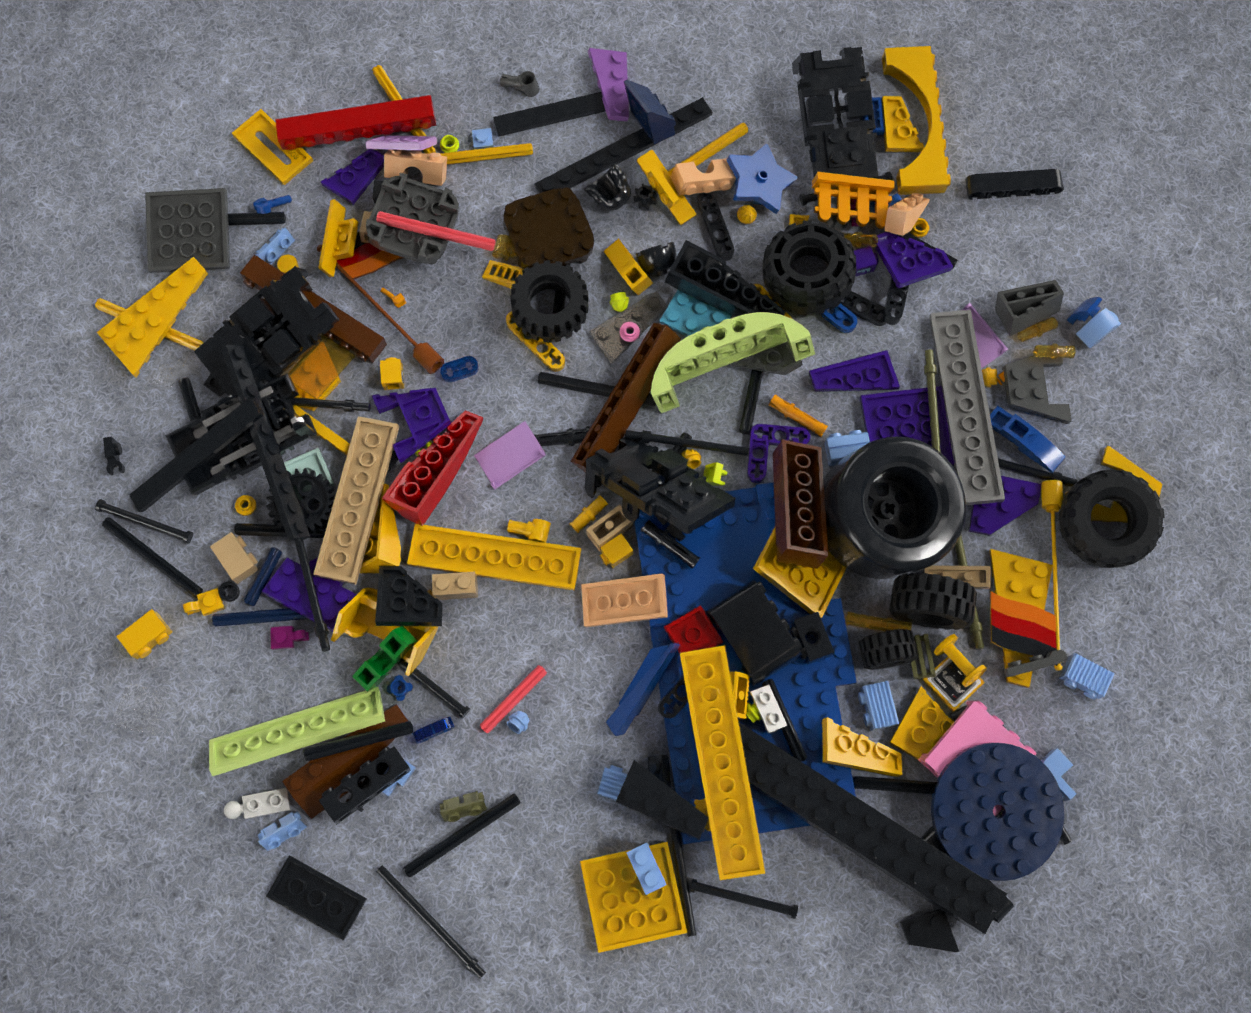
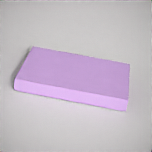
M382 135L367 140L366 149L423 150L436 145L437 138L435 136Z

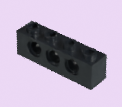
M395 746L384 748L378 753L379 757L374 761H366L359 767L360 771L356 774L345 776L340 781L341 784L335 789L331 787L322 793V798L319 802L336 825L411 771ZM387 765L389 767L388 772L385 775H378L377 769L379 766ZM363 778L370 780V785L366 789L358 787L359 781ZM343 792H350L351 799L346 803L340 802V795Z

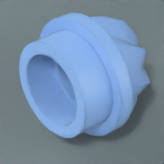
M517 711L509 716L507 725L513 732L520 734L522 731L527 730L530 720L525 712Z

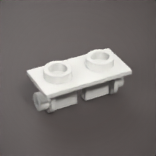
M770 685L750 692L768 733H773L787 726Z

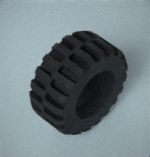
M547 260L544 261V264L539 265V262L532 264L533 267L530 269L526 267L522 270L523 275L519 274L515 278V284H512L510 302L512 314L518 328L522 327L524 334H531L532 339L537 341L539 338H542L543 342L549 343L550 339H555V342H559L564 336L566 339L570 338L572 331L578 332L581 329V324H584L586 321L589 306L585 281L581 280V275L578 271L573 273V267L568 264L564 267L562 262L555 261L554 264ZM546 289L558 290L569 299L568 305L562 311L555 314L540 313L531 306L530 302L537 293Z
M905 573L897 576L893 582L889 610L895 618L913 625L945 630L966 629L974 621L977 592L974 586L960 579H953L952 577L940 576L938 574Z

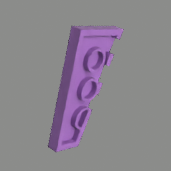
M589 48L588 55L592 60V68L598 79L597 84L602 92V100L608 120L627 122L629 118V104L624 81L628 80L627 52Z

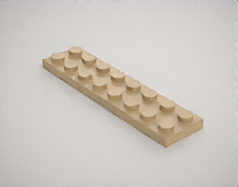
M358 416L313 575L316 577L357 584L394 449L393 444H395L399 431L398 424Z

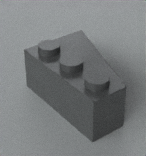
M1056 280L1000 291L997 294L995 311L1009 336H1012L1059 312L1064 292Z

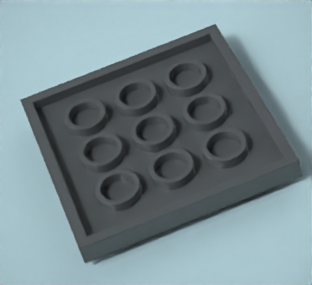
M225 188L145 192L147 261L150 273L176 271L192 257L205 270L230 268L228 201Z

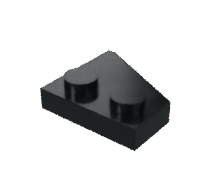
M941 909L900 922L908 945L959 952L947 916Z

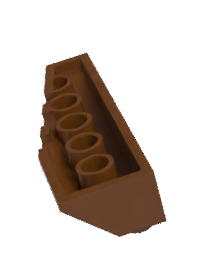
M396 704L384 712L385 722L357 730L344 738L407 722L408 719ZM395 738L311 760L282 782L294 800L313 819L325 810L319 802L323 792L331 787L334 789L341 784L340 781L345 776L356 774L360 771L359 767L366 761H374L379 757L378 753L385 747H388ZM343 792L340 795V798H342L349 792Z

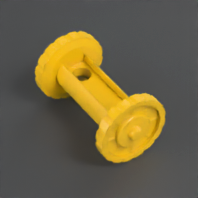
M952 634L945 638L935 648L933 653L936 656L945 653L966 675L962 685L968 687L978 680L987 668L984 665L975 668L954 646L958 637Z

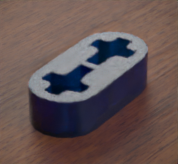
M466 356L443 364L440 373L446 382H455L475 375L478 372L479 366L476 358ZM467 362L473 365L471 370H468L466 367ZM449 368L454 371L453 376L450 377L446 374Z
M446 717L420 728L412 734L416 744H420L452 730L455 726L451 717Z

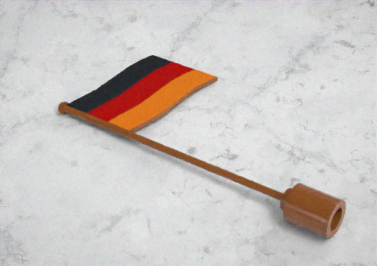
M357 232L353 257L337 260L336 268L415 347L413 357L429 374L435 373L444 364V359L427 342L417 344L354 280L374 273L397 260L403 259V257L382 251L370 243L361 242L360 232ZM322 245L317 246V251L320 252Z

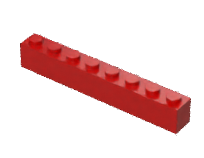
M431 95L275 119L277 139L282 150L313 147L319 144H333L337 141H352L356 138H371L375 135H390L394 132H409L413 129H428L432 126H437Z

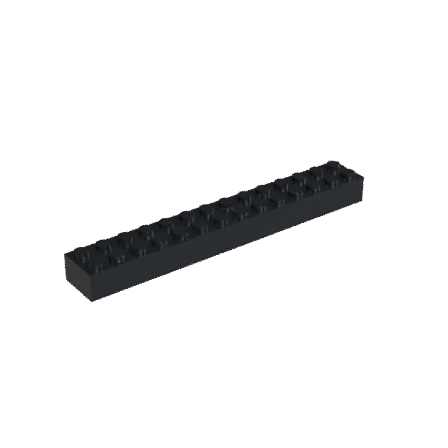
M739 722L748 777L752 788L976 933L986 934L995 917L991 913L998 912L1007 895L1006 892Z

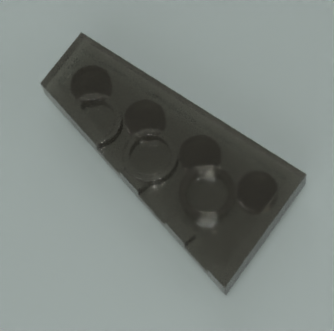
M656 291L589 331V334L610 365H612L633 343L626 342L620 337L621 326L626 322L637 324L640 329V337L666 311L668 306ZM632 329L626 330L628 334H632L634 332Z

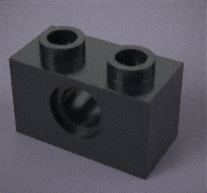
M818 612L792 622V627L790 628L793 638L796 637L801 643L800 657L802 660H806L807 665L834 654V649ZM812 634L816 638V643H808L805 635Z

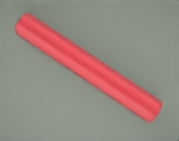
M538 665L480 724V728L485 733H489L547 674L546 670Z

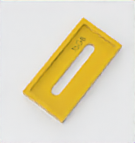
M262 109L232 132V135L283 185H286L313 162V158L302 147L294 150H282L277 139L276 123ZM262 132L291 160V163L289 165L284 164L255 136L256 133Z

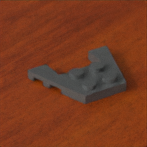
M1060 347L1015 361L1002 368L1005 377L1004 384L1008 407L1031 414L1037 413L1043 415L1044 418L1060 420L1061 423L1065 424L1072 422L1069 404H1049L1043 367H1055L1063 364Z

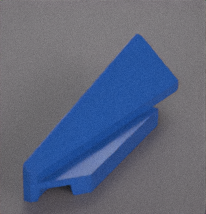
M673 643L650 649L621 698L619 707L606 721L615 736L624 735L635 716L640 714L680 644Z

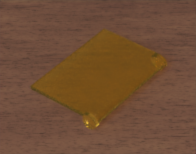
M322 335V341L305 354L288 372L294 385L315 399H318L355 358L354 354L325 335Z

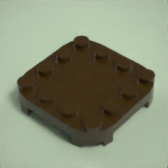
M570 188L552 189L515 200L505 206L503 226L515 251L520 268L525 269L529 267L530 269L533 267L532 264L539 262V265L544 264V261L547 260L554 264L555 261L562 262V266L578 261L582 264L591 255L594 247V235L579 199Z

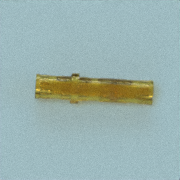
M847 611L845 621L846 625L880 631L911 630L912 628L911 622L893 620V617L880 618Z

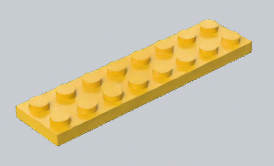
M415 524L407 565L452 573L475 572L479 577L575 591L581 548Z

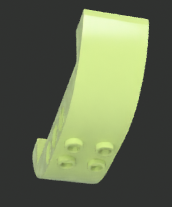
M769 312L744 314L732 319H725L711 327H704L701 331L687 336L674 345L660 361L652 381V397L660 413L680 407L673 388L674 385L787 341L795 361L813 356L815 351L810 332L791 318Z

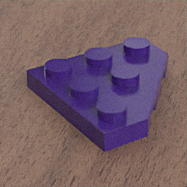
M890 232L872 237V244L898 288L949 272L953 268L944 250L939 248L934 250L924 246L925 243L912 238L907 240Z
M1001 476L1005 500L996 503L974 504L968 532L990 536L1039 504L1041 484Z

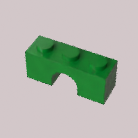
M404 626L392 630L379 645L381 648L378 652L366 660L352 677L367 692L377 687L418 640Z

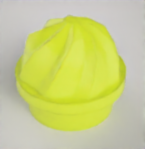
M626 292L610 295L611 300L609 303L615 311L623 312L627 309L629 297L626 296Z

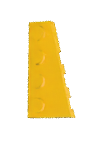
M828 717L822 719L823 763L894 777L902 775L901 753L879 742L874 743L868 740L869 737L863 734L858 735L844 725L840 726L833 723L834 720Z

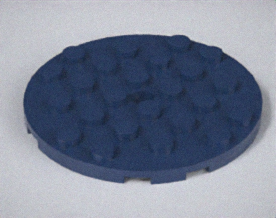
M984 743L965 749L944 767L937 779L938 783L935 792L932 794L931 818L937 840L949 857L982 878L994 881L1022 878L1037 870L1050 858L1062 835L1064 803L1056 779L1039 758L1015 745ZM996 805H1000L1004 809L999 818L993 814V809Z

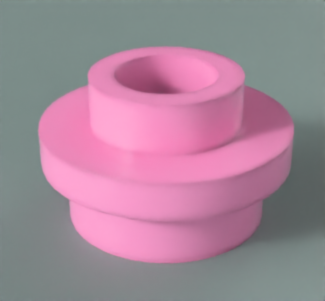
M633 322L624 323L620 328V337L626 342L636 341L640 335L638 325ZM632 329L634 332L632 334H628L626 330Z

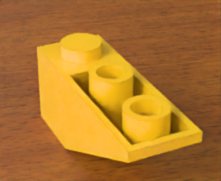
M619 238L604 250V253L638 296L653 284V281Z

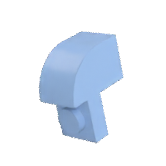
M1105 308L1084 325L1076 335L1089 348H1092L1107 334L1118 328L1121 323L1118 321L1119 319L1115 313Z
M1056 748L1051 750L1041 761L1048 767L1056 779L1063 800L1068 801L1076 793L1061 776L1073 764Z

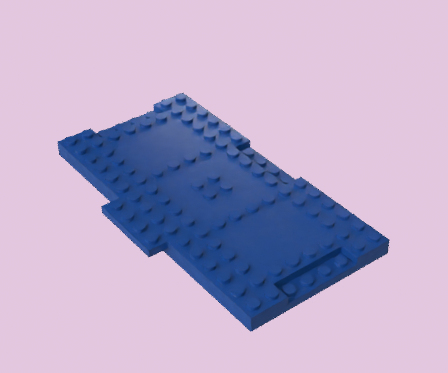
M774 482L759 484L753 488L725 491L736 498L735 506L693 530L692 534L684 533L686 538L679 543L700 557V560L693 569L662 545L658 546L655 544V540L641 531L648 520L663 531L666 530L670 523L667 522L663 526L654 515L649 516L640 510L639 518L634 521L642 576L664 574L668 617L649 620L653 648L673 644L664 630V626L700 605L707 614V610L752 580L762 583L766 590L765 596L769 601L772 600L778 608L776 613L780 619L784 618L790 628L794 620L810 615L753 569L775 528ZM841 598L830 600L821 618L834 649V654L808 665L806 660H802L799 656L796 661L757 685L752 686L749 682L747 702L754 703L750 694L751 691L762 688L764 681L773 679L807 755V759L802 761V763L856 797L851 768L823 763L822 719L828 717L834 720L833 723L840 726L843 725L836 687L857 683ZM721 630L717 631L723 640V644L719 646L725 645L729 671L744 673L741 669L743 664ZM812 634L805 635L808 643H816V638ZM678 651L658 682L661 700L683 675L681 658ZM685 685L677 688V695L680 698L687 696ZM671 695L670 698L673 701L669 705L666 703L663 705L665 708L664 713H672V705L675 702L679 705L681 701ZM687 702L675 717L670 719L663 718L674 790L695 807L694 800L704 799L705 794L689 703ZM747 715L746 719H738L741 724L793 756L781 728L773 733H768L762 720H757L753 723ZM750 786L758 833L811 826ZM706 829L702 833L700 840L681 833L683 845L713 840L711 831Z

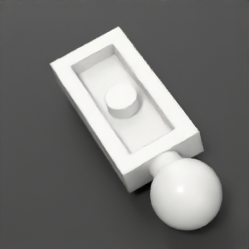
M282 788L242 796L243 804H239L236 801L228 802L224 806V815L229 819H236L244 812V818L250 819L289 811L288 789Z

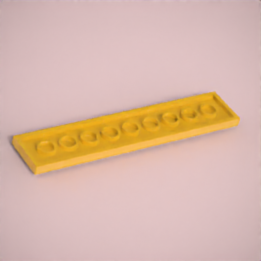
M725 645L681 652V664L719 879L726 880L765 874Z

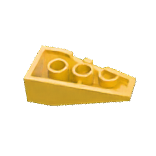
M387 484L383 485L360 573H379V566H399L401 562V546L394 510L382 499L389 489Z

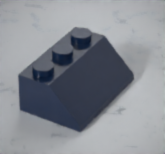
M625 80L624 85L630 111L652 142L656 144L674 136L675 119L672 115L668 114L665 105L660 104L656 93L653 94L648 87Z

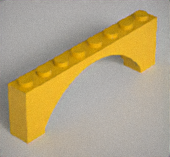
M931 46L885 48L882 56L884 75L892 76L914 93L923 106L928 121V139L925 148L911 164L904 169H899L896 176L899 195L945 193L951 183V176L947 174L948 157L945 156L944 152L946 150V140L942 137L944 123L940 121L942 108L941 104H938L939 88L936 87L935 83L937 81V71L933 68L935 55L931 52Z

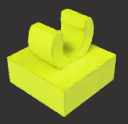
M715 462L705 465L703 476L706 477V482L709 484L723 486L725 482L720 480L721 476L727 475L728 472L723 470V464Z

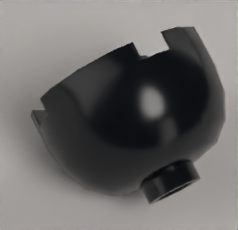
M670 242L664 247L658 245L642 250L640 253H636L639 265L645 272L649 274L656 273L657 277L668 274V269L672 267L677 253L674 242Z

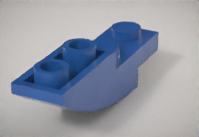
M999 406L990 414L993 430L1018 446L1020 452L1049 472L1053 473L1066 458L1051 441L1018 415H1011Z

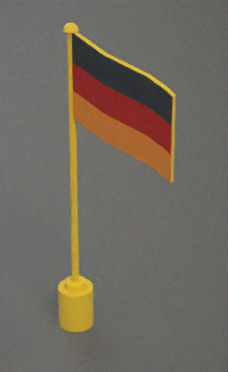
M1047 480L1041 483L1042 509L1051 513L1054 614L1033 605L1006 599L990 591L991 642L1006 650L1029 656L1042 654L1043 658L1050 651L1060 650L1055 513L1059 512L1063 503V482L1059 480ZM1060 662L1059 664H1055L1054 668L1055 670L1060 671L1062 670L1063 666H1061Z

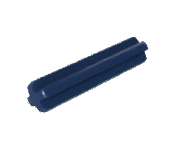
M272 547L243 600L245 604L253 607L256 605L262 590L282 555V551L278 548Z

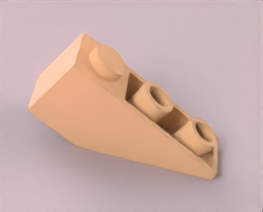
M912 193L910 196L890 206L887 211L884 231L901 236L910 232L930 199L924 198L922 194Z

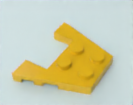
M1107 446L1105 448L1101 465L1116 470L1128 471L1139 478H1143L1149 483V487L1160 496L1163 485L1161 482L1112 447ZM1113 501L1111 508L1096 504L1092 509L1091 521L1128 523L1125 510L1115 501Z

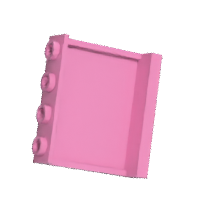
M974 700L966 702L968 706L930 752L922 754L918 761L938 778L944 767L957 757L960 752L975 745L1006 743L1021 747L1034 755L1037 753L1031 747L1024 746L1019 741L1020 737L1011 730L1008 731L1003 727L1004 723L995 715L991 716L986 711L987 707L982 702ZM996 805L993 809L995 817L1002 809L1000 805Z

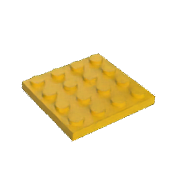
M774 528L753 569L809 614L818 612L820 618H822L846 567L840 564L829 551L828 557L818 569L777 562L776 528Z
M668 842L649 846L667 885L645 895L626 852L630 850L580 861L598 953L687 933Z

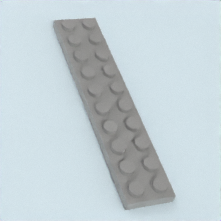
M971 310L930 313L929 319L940 384L943 391L954 466L963 485L966 505L1003 502L1005 496Z

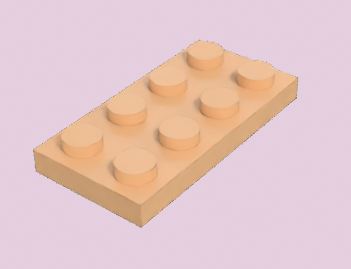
M664 574L581 584L584 627L668 617Z

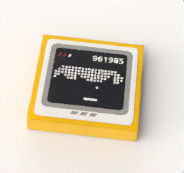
M948 656L935 667V677L922 679L952 712L985 683L979 678L973 684L964 687L962 682L966 675Z

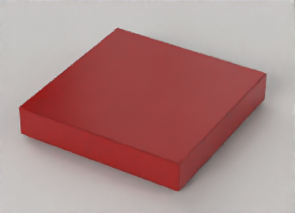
M701 605L664 626V630L672 643L680 644L677 650L679 654L681 652L717 647L723 644V640Z

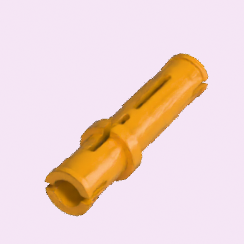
M776 394L768 405L784 414L785 418L793 419L822 437L828 427L795 407L794 403L790 404Z

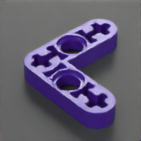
M756 424L753 426L749 442L748 479L753 483H760L765 479L768 446H778L781 442L775 438L774 434L781 431L785 433V440H789L790 432H793L792 436L794 437L802 433L803 437L806 438L803 442H799V438L793 437L791 441L808 444L811 438L809 431L802 427ZM762 430L763 434H768L769 430H772L771 440H768L769 435H762V438H758V435L754 433ZM755 449H761L764 452V456L757 459L753 456L752 452ZM756 463H764V465H759V472L762 474L759 475V478H756L755 474L751 472L755 471Z

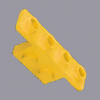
M650 150L639 157L636 162L648 178L649 184L658 192L660 200L668 207L679 225H683L695 217L696 212L684 195H678L670 174L655 152Z
M335 199L330 200L318 266L329 277H334L337 260L353 257L359 224L355 218L344 220L346 209Z

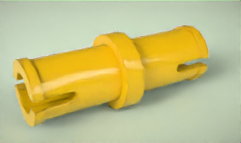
M599 495L588 507H583L581 509L582 512L569 525L579 533L590 521L596 519L595 516L608 505L607 501Z

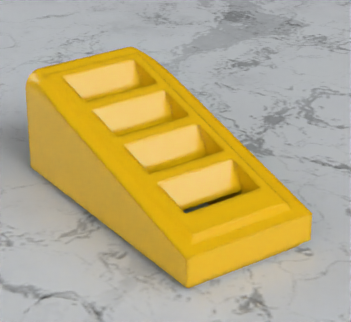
M490 260L482 278L511 289L512 284H515V281L512 280L514 274L517 276L519 274L523 275V268ZM493 266L496 267L494 274L490 275ZM500 269H502L503 272H502L501 276H500V277H497V275H498ZM507 272H510L508 278L505 279Z

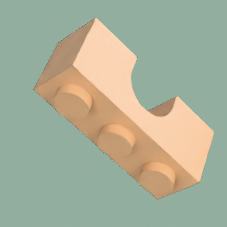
M388 150L384 154V178L399 176V173L408 174V167H416L422 173V183L442 186L446 180L447 157L441 156L439 153L425 154L420 150Z
M727 158L711 160L705 173L700 172L694 162L676 164L670 177L678 195L730 190L736 177L726 160Z

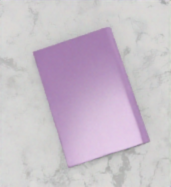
M969 303L962 310H971L982 369L1005 353L1008 348L974 309L972 304Z
M524 421L474 456L495 490L540 460L546 453L526 421Z

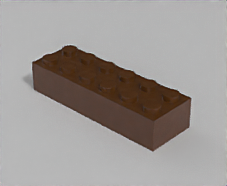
M782 439L773 452L777 562L818 569L828 557L822 448Z

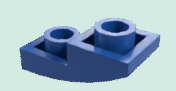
M1093 297L1083 301L1069 316L1067 321L1073 325L1077 320L1085 322L1089 316L1093 318L1101 309L1099 304L1102 298Z

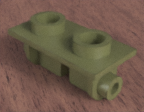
M478 791L463 795L464 803H460L459 797L443 800V803L439 805L440 814L444 822H456L461 817L477 816L486 811L487 807L484 802L483 792L478 793Z

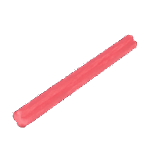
M381 211L378 212L376 217L377 222L387 226L493 251L495 248V239Z

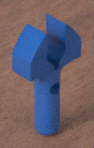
M290 195L268 201L265 198H260L253 202V205L258 214L270 213L273 207L291 203L292 198Z

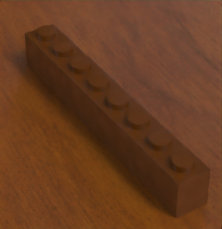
M255 254L240 272L244 279L243 283L250 289L255 287L258 290H261L266 285L270 286L272 280H281L280 277L284 275L283 272ZM302 291L314 308L322 302L327 303L339 318L334 327L326 334H323L331 341L337 340L340 342L339 345L348 352L350 350L356 352V356L363 362L368 360L373 363L387 345L384 337L314 292Z
M652 324L570 462L586 473V459L594 456L596 451L603 449L608 453L615 452L619 439L625 436V431L635 419L637 412L651 390L654 374L660 361L674 345L680 342L681 338L667 325Z

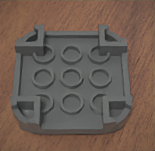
M399 173V176L391 177L388 180L385 179L381 184L382 189L370 218L366 221L369 243L382 251L418 263L435 264L445 252L448 240L387 226L377 222L376 217L378 212L381 211L454 229L459 214L457 198L453 195L452 190L446 187L442 190L409 179L407 174Z

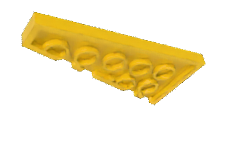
M194 257L97 332L135 378L139 375V370L143 364L147 363L150 359V354L154 348L159 346L175 323L178 313L184 310L187 300L197 291L208 275L207 271Z
M990 549L989 554L995 594L1044 610L1053 565ZM1003 648L1004 668L1009 667L1008 663L1021 660L1022 664L1030 662L1029 657L1032 656ZM1033 671L1006 677V682L1029 688Z
M920 686L889 743L918 760L922 754L930 752L954 721L941 710L937 702L933 701L926 693V690Z

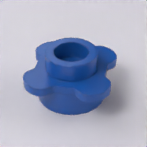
M397 675L394 678L395 680L387 686V692L395 695L398 701H403L405 695L412 691L413 685L410 682L407 683L403 676Z

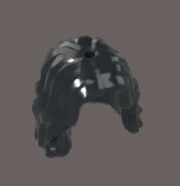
M613 163L603 176L584 188V191L590 197H593L597 204L603 205L609 210H618L631 197V189L627 182L626 173L620 169L617 163Z

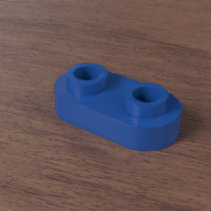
M841 303L833 309V314L828 313V309L821 314L825 320L843 333H850L856 328V315ZM848 321L850 325L845 326L843 322Z

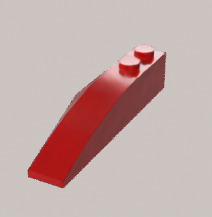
M465 410L447 426V430L442 435H438L433 439V443L426 450L423 448L413 462L409 461L403 467L382 497L383 501L405 519L423 526L459 471L483 422V417Z

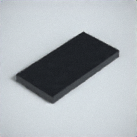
M290 855L266 895L269 899L342 940H345L367 900L366 897Z

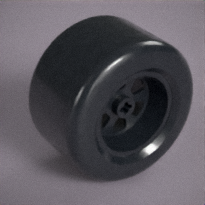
M900 436L874 440L838 461L824 478L828 551L840 564L856 574L874 579H892L905 573L910 574L925 569L943 559L952 550L961 536L966 518V498L961 480L954 467L944 455L920 440ZM886 483L888 486L887 495L879 496L875 489V484ZM898 490L904 495L907 503L899 504L895 500ZM868 497L873 501L871 509L868 506ZM901 512L910 513V524L908 527L899 521ZM886 525H893L897 532L896 537H892L884 532Z

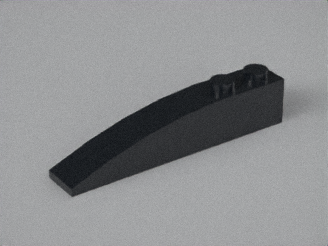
M685 240L668 272L665 283L734 316L755 312L785 315V310L767 295H762L756 290L757 287L755 285L749 284L741 277L737 270L734 271L726 265L727 262Z

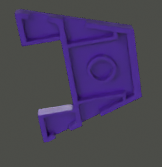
M436 388L410 390L409 393L402 394L393 392L385 396H380V394L372 395L379 414L400 406L411 431L412 437L393 444L400 463L408 459L451 424Z

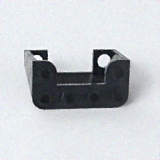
M752 580L707 610V615L717 631L721 630L742 662L743 666L741 669L750 676L749 681L752 686L757 685L796 661L801 655L800 649H802L799 640L796 637L793 638L789 633L790 627L784 618L780 619L776 613L778 608L772 600L769 601L765 596L766 590L762 583Z

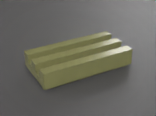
M923 634V636L915 635L914 641L916 642L922 673L918 674L915 660L910 662L913 679L935 677L936 673L928 634ZM921 641H924L930 672L927 673L921 647Z

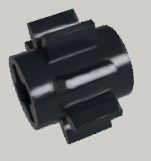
M642 184L639 189L635 188L636 195L633 196L634 202H639V208L646 207L649 210L651 204L656 205L655 198L658 197V192L653 191L651 185Z

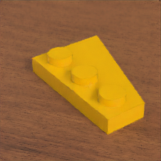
M882 96L885 152H922L925 147L923 143H920L917 136L918 131L916 127H913L909 119L910 114L902 96Z

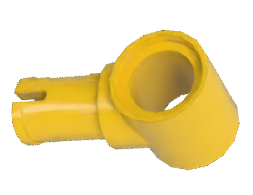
M533 519L532 522L528 521V523L509 520L507 532L525 535L531 541L547 543L551 523L542 519Z

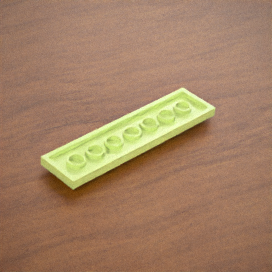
M379 687L209 740V771L211 775L216 776L385 722Z

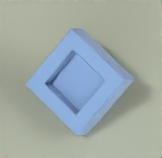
M491 128L472 130L474 149L493 147Z

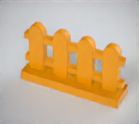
M817 172L812 180V188H815L814 194L818 195V206L814 207V213H818L819 221L827 222L831 215H837V221L842 225L846 224L850 217H855L857 225L861 227L866 226L869 219L875 220L877 228H885L888 203L892 201V196H889V194L894 189L893 180ZM831 196L837 197V209L831 208ZM850 198L856 199V211L850 210ZM869 201H875V213L869 212Z

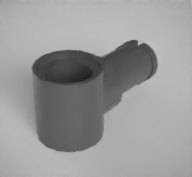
M525 71L518 76L501 75L500 85L502 87L516 88L518 91H523L528 97L536 96L540 88L533 72Z

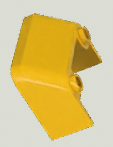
M364 588L339 611L331 641L335 642L343 633L348 634L350 637L358 638L365 635L366 632L384 640L392 630L400 626H376L378 590ZM404 626L418 640L403 657L408 663L405 675L409 676L422 662L438 630V626Z

